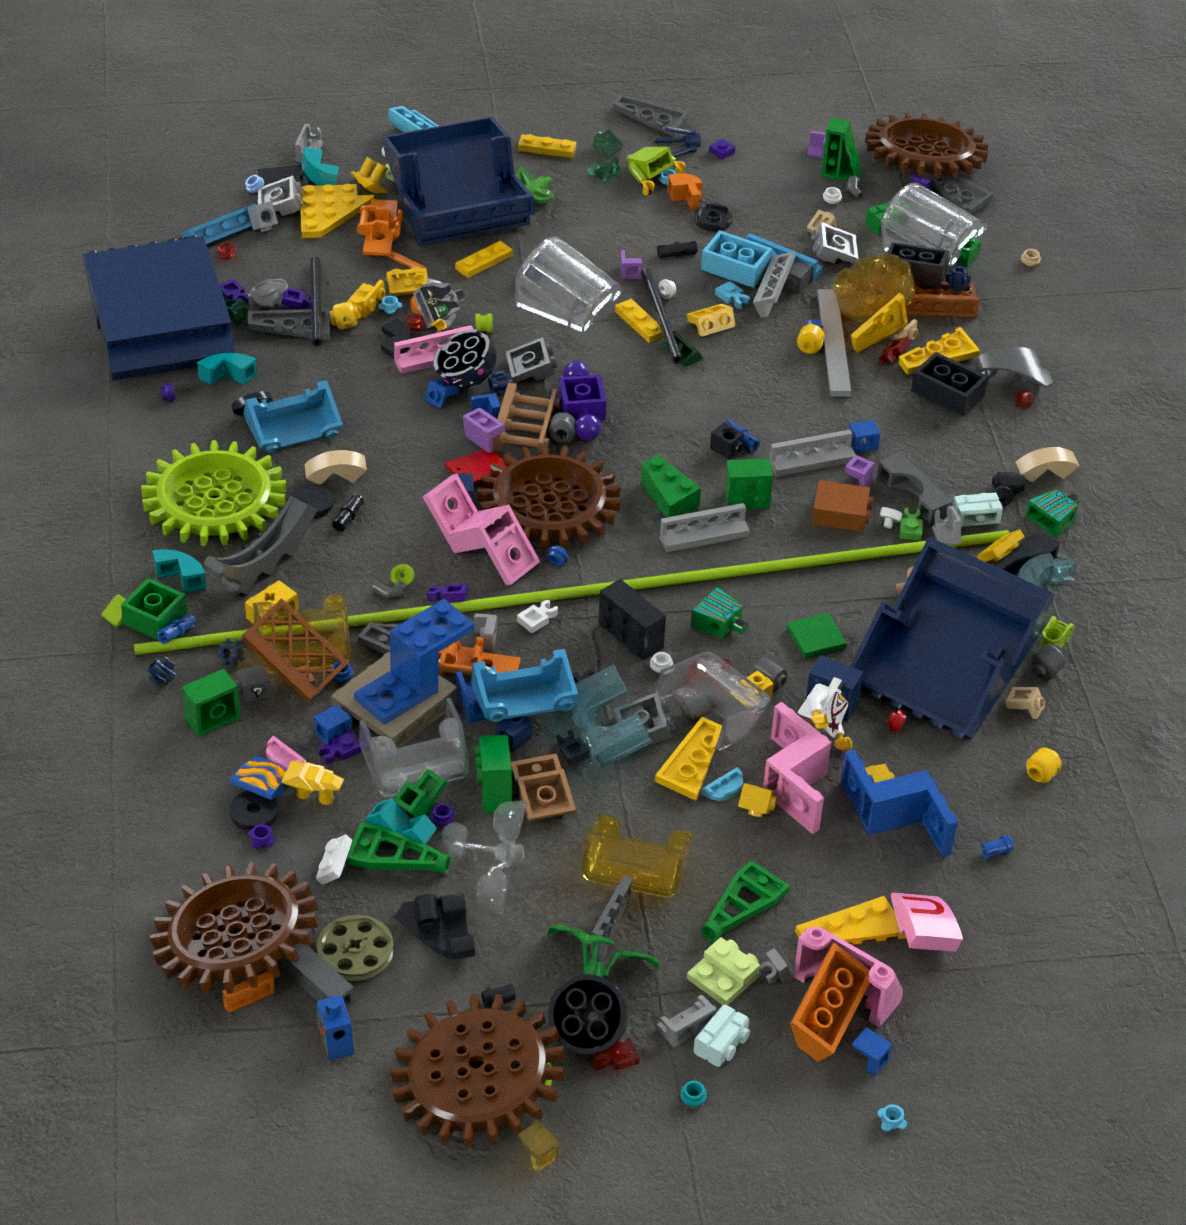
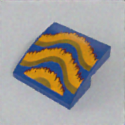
M256 756L243 764L230 778L229 783L268 799H273L283 795L286 784L281 783L288 768Z

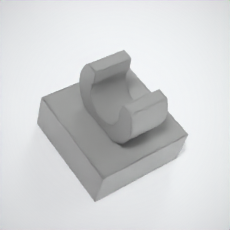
M774 948L767 952L766 955L769 962L762 963L760 971L762 974L772 971L771 974L766 976L768 983H774L778 977L783 984L792 979L788 965Z

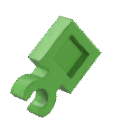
M905 508L900 522V539L921 541L923 520H920V509H917L916 514H910L908 508Z

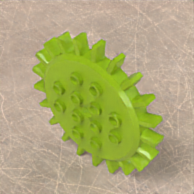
M212 440L210 451L200 452L196 443H192L191 454L185 457L176 449L172 450L174 463L169 464L158 459L156 461L157 471L162 474L147 471V484L151 485L141 486L142 498H147L142 499L144 512L152 511L149 513L150 523L154 525L167 520L162 524L164 535L167 536L173 530L179 528L181 529L180 542L185 543L191 533L198 534L201 546H206L209 536L220 535V541L223 545H228V534L238 532L244 541L248 540L247 527L251 525L262 532L265 531V520L261 517L266 516L275 520L278 517V508L271 505L284 507L286 504L285 494L280 493L287 492L286 480H279L282 479L281 467L267 470L272 467L270 455L255 461L257 457L256 447L252 446L243 455L238 453L237 442L233 441L229 450L224 451L219 450L216 440Z

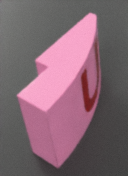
M892 892L890 896L901 935H906L909 948L957 951L963 937L954 914L938 896Z

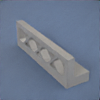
M794 252L772 256L753 301L760 318L768 317L773 303L777 302L796 257Z
M851 430L771 444L769 459L772 470L776 477L848 464L856 455L851 447L853 433ZM845 438V443L835 444L839 439ZM826 442L821 448H816L819 443ZM800 446H807L802 451L796 452ZM778 450H787L782 455L776 456Z
M742 503L662 518L660 540L666 552L749 537L750 530L745 522L746 507ZM739 512L738 517L728 518L732 513ZM714 516L719 517L713 522H708V520ZM698 520L695 525L687 526L691 521ZM677 524L674 529L667 530V525Z

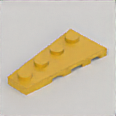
M959 327L952 334L946 333L942 335L941 339L936 342L932 340L923 348L917 347L899 356L898 363L906 374L909 375L913 374L935 352L960 362L978 357L980 350L965 331Z
M701 717L656 773L655 782L696 801L720 739L722 725Z
M885 896L797 925L795 933L799 938L808 928L820 927L852 945L862 944V940L875 939L876 942L886 941L887 937L898 936V939L906 938V935L900 934L895 911Z

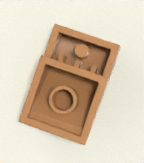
M557 753L511 762L512 783L528 821L576 812L564 769H561Z

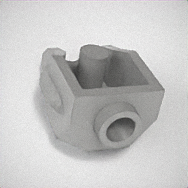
M268 279L252 287L249 298L259 308H269L276 304L275 300L288 289V284L283 279Z

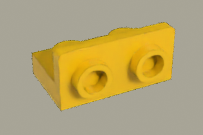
M413 267L408 270L393 269L388 271L386 274V284H388L390 296L413 294L418 288L414 287L417 281L414 278L412 279V276L423 273L428 278L426 268Z
M379 280L375 286L363 283L348 300L353 303L354 307H359L361 317L366 318L385 297L384 281Z
M718 304L686 314L687 321L696 324L698 335L701 337L735 327L733 307L724 304Z
M1020 529L1005 534L978 554L977 558L994 566L998 560L1019 546L1018 541L1025 536Z

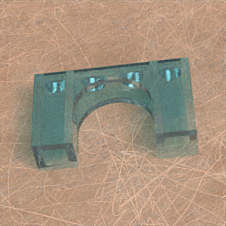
M614 664L575 684L578 699L577 703L569 711L570 713L573 711L575 713L572 719L576 727L583 730L579 734L585 744L590 745L591 748L589 749L591 752L588 754L593 762L598 761L601 768H604L653 743L638 713L612 726L599 727L594 725L597 713L605 705L629 693Z

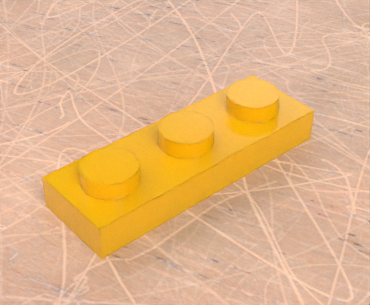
M522 134L518 143V151L573 158L577 142L567 139L560 140L551 137Z
M498 241L456 262L455 269L466 278H470L512 257L513 249L502 241Z
M632 299L615 305V312L648 343L664 337L660 325Z

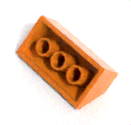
M836 943L831 945L790 1023L797 1046L817 1062L834 1054L870 983V970Z

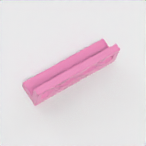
M470 325L395 342L394 362L401 374L434 367L433 360L438 348L442 349L450 342L449 337L464 330L473 329V327ZM445 338H448V339H449V340H448L445 344H443V345H439V344H438L442 339H445ZM423 343H429L427 348L419 349ZM401 348H411L407 353L400 354Z

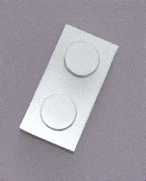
M346 834L339 838L331 839L325 846V853L319 864V871L316 876V880L322 885L339 878L352 843V839Z

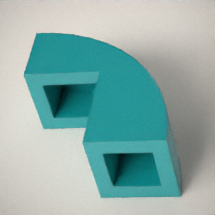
M304 147L302 157V170L304 174L317 185H336L339 166L322 164L323 150Z
M221 353L206 357L197 362L199 379L210 385L224 375L244 385L257 375L256 358L245 354Z
M152 550L157 579L180 575L184 593L206 589L205 571L196 559L175 550Z
M393 798L377 803L365 818L370 824L384 826L422 844H425L437 829L425 814L410 819Z

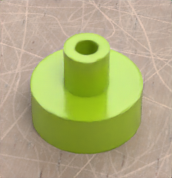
M399 564L392 569L391 580L393 583L403 582L407 586L414 580V571L407 564Z

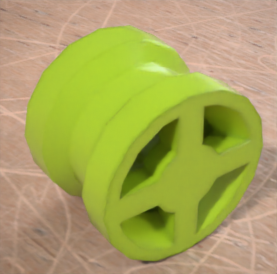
M487 313L486 315L475 314V327L480 333L485 331L493 333L492 313Z

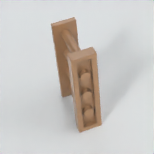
M508 383L497 420L505 425V432L492 438L493 450L496 453H500L502 446L508 443L537 447L538 455H541L542 445L547 444L549 448L548 430L550 421L555 414V410L559 411L560 398H557V389H553L551 399L520 395V393L516 392V384ZM521 403L548 407L547 412L519 409L514 405ZM516 416L544 420V424L542 426L512 422L511 418ZM516 430L538 433L540 438L512 436L506 432Z

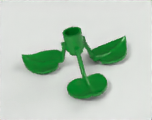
M564 925L549 926L547 936L556 933H572V936L582 940L584 974L597 975L603 978L604 975L609 976L610 969L615 960L625 957L647 961L659 969V961L655 957L634 951H616L606 968H603L604 963L596 961L598 942L614 945L615 941ZM593 943L592 957L588 963L587 945Z

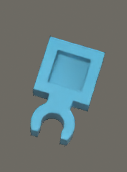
M731 281L715 288L716 296L727 304L733 302L737 309H742V303H745L747 306L750 304V297L743 294V290Z

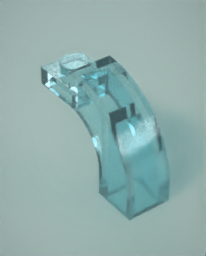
M1051 553L1042 554L1028 560L1021 567L1018 577L1041 587V584L1049 581L1073 580L1077 563L1075 558L1053 559Z

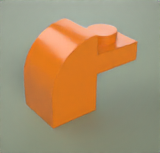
M686 173L668 175L667 191L671 200H687L691 211L696 210L699 207V202H702V181L698 177Z

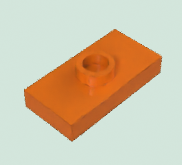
M269 971L258 975L257 987L254 988L249 985L247 980H243L234 986L232 993L227 994L226 990H223V1004L227 1013L274 994L273 975Z

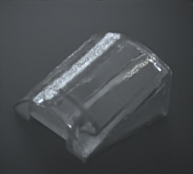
M913 182L907 184L896 193L881 218L882 249L888 251L891 243L896 242L950 251L948 265L952 266L961 256L960 249L973 236L979 237L987 228V223L923 185Z
M557 235L545 239L536 246L523 262L515 277L516 306L582 332L594 322V315L609 299L614 301L624 291V287Z

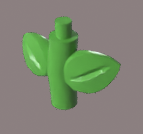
M519 166L516 169L515 175L533 195L534 203L544 204L555 198L554 194L547 189L548 184L552 182L549 176L545 178L541 176L534 180L532 175L524 168Z

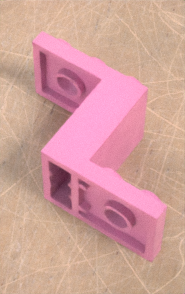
M458 474L451 475L423 496L452 551L459 553L485 547L506 585L513 584L540 562L511 507L505 505L478 511ZM448 499H451L453 502L452 510L448 507ZM511 549L515 552L514 560L510 556Z
M780 702L774 707L771 739L781 746L783 750L766 760L763 788L774 790V796H777L776 804L809 832L814 834L820 830L824 797L810 785L827 775L831 741L813 728L809 722L798 716L793 709Z

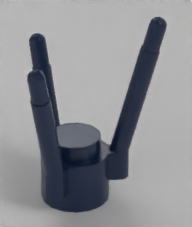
M665 127L666 131L687 135H684L683 138L654 139L655 143L683 142V145L688 147L672 153V156L696 151L697 147L701 145L700 133H696V130L689 131Z

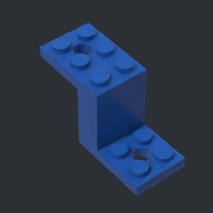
M442 599L391 629L390 671L355 691L354 699L385 725L439 692L438 652L475 630V623L448 601ZM384 696H391V697H393V698L389 699V698H382V697H384Z
M855 750L845 751L840 784L869 835L922 822L941 856L951 855L952 846L955 843L954 836L958 827V820L956 815L951 813L946 798L941 796L936 781L931 779L927 770L874 783L873 777L868 775L862 758L858 757Z

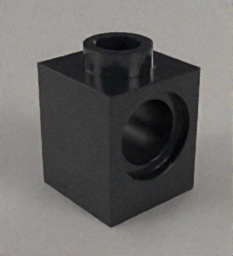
M724 422L711 432L710 449L730 460L743 450L744 433Z

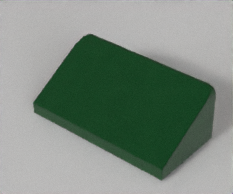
M676 330L673 331L683 358L682 365L686 367L703 359L696 348ZM664 339L660 344L669 352Z

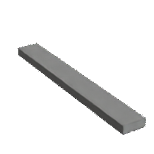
M818 289L819 315L821 324L824 325L822 328L825 335L823 346L829 393L832 397H850L851 386L838 292L834 289Z

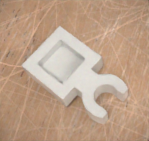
M545 600L542 602L541 607L537 608L533 605L518 614L517 622L529 632L534 633L547 625L549 618L557 616L558 607L555 606L549 609L550 601Z

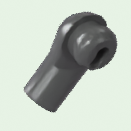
M851 176L847 180L846 191L857 199H861L864 196V192L858 188L860 179L857 176Z
M375 581L372 585V591L387 599L402 597L406 589L405 583L400 581L395 582L394 587H388L379 581Z

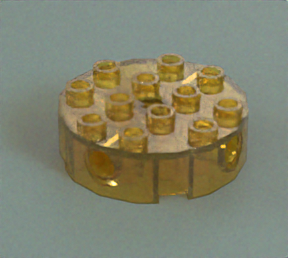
M878 254L855 261V266L849 269L844 268L833 281V291L840 311L844 316L858 320V322H865L898 293L904 296L905 306L911 303V299L915 294V282L910 264L906 260H900L899 256L893 254Z

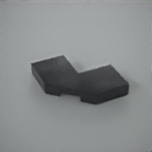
M397 317L384 324L382 332L391 338L380 344L381 350L394 358V343L410 339V326ZM401 348L400 354L406 353L410 348Z

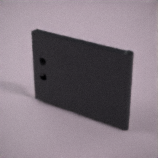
M302 164L255 170L256 175L264 180V186L293 176L296 182H300L301 186L309 185L308 178L302 170Z

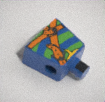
M331 996L317 1001L316 1022L328 1060L354 1054L352 1025L343 997ZM336 1031L338 1033L341 1032V1038H334L333 1034Z

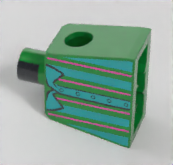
M1054 489L1030 499L1026 517L1057 538L1075 521L1079 498L1073 493L1066 496L1059 490Z
M716 587L692 609L691 626L720 638H725L732 630L743 634L748 627V622L742 620V604L719 587Z

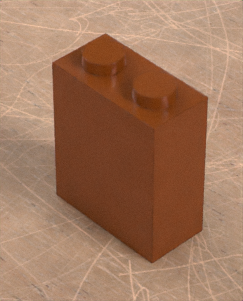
M819 480L812 524L863 532L864 524H869L871 511H867V509L871 510L873 497L869 496L870 487Z

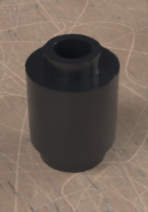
M997 472L996 476L992 478V488L995 489L1003 485L1009 487L1013 493H1018L1025 488V477L1023 474H1019V472Z

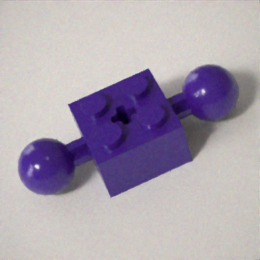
M572 361L565 366L563 377H559L558 397L560 398V407L562 412L569 413L576 419L575 430L577 436L584 441H592L601 433L602 426L600 421H605L606 397L600 375H589V369L583 362Z

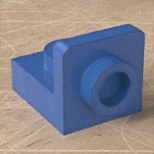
M442 379L430 381L425 401L438 408H442L445 399L449 396L457 395L459 389L447 385Z

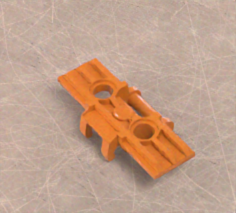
M371 199L370 205L361 206L360 223L357 225V232L365 235L363 255L391 256L392 242L400 235L403 217L402 210H398L397 213L398 201Z
M477 637L474 648L463 647L458 640L449 645L448 648L438 652L440 658L439 674L440 676H445L446 673L456 674V672L461 671L462 675L472 676L473 663L482 661L485 664L492 665V667L495 666L497 673L518 670L521 657L483 653L484 638Z

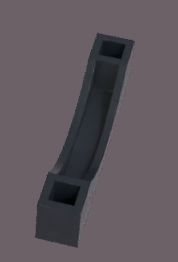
M1038 530L1032 536H1028L1022 544L1014 548L1008 555L998 560L994 566L1013 575L1031 570L1045 569L1057 559L1060 543Z

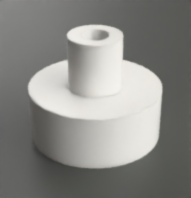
M882 507L879 517L885 520L883 527L892 529L893 522L900 523L902 513L891 508Z

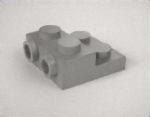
M293 176L260 187L258 188V204L272 201L275 212L280 211L282 216L293 214L300 210V205L303 204V199L300 193H303L300 182H296Z
M821 223L818 229L813 231L811 239L815 241L813 252H816L817 258L833 264L837 258L853 264L857 262L856 235Z

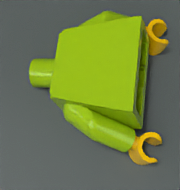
M644 147L634 154L628 155L626 159L629 171L639 184H643L642 193L646 196L649 190L654 192V182L646 179L653 178L670 166H674L676 174L684 173L685 163L681 161L676 162V158L671 155L669 147Z

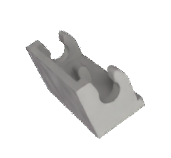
M304 124L295 144L296 162L302 163L304 147L321 150L323 140L319 127L316 129L317 134H312L310 132V124Z
M948 506L945 519L939 517L940 511L937 509L934 515V526H932L936 539L947 545L961 544V520L955 507Z
M703 995L697 997L698 1002L694 1003V1006L668 1020L665 1016L659 1018L661 1022L657 1024L656 1029L673 1048L699 1034L716 1014L717 1008L714 1005L712 1006Z

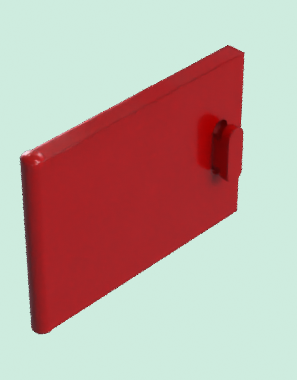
M484 449L445 462V467L452 474L473 473V485L481 482L482 475L494 477L490 475V464L492 462L503 468L507 466L504 465V460L494 450L488 453Z

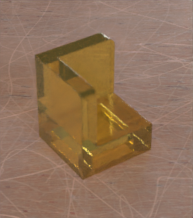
M540 1121L519 1134V1140L531 1152V1166L537 1172L559 1158V1141Z

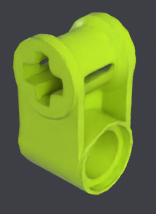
M1052 616L1042 632L1039 649L1045 644H1056L1063 648L1073 633L1074 624L1070 623L1068 625L1057 620V617Z

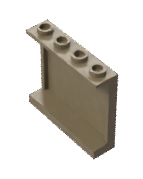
M388 652L373 665H369L357 677L352 678L344 687L336 690L331 696V706L337 704L342 710L347 711L352 717L385 738L386 750L394 754L457 704V687L439 675V692L383 725L354 699V692L390 671V652ZM384 696V697H382V698H389V699H391V698H393V697H391V696Z

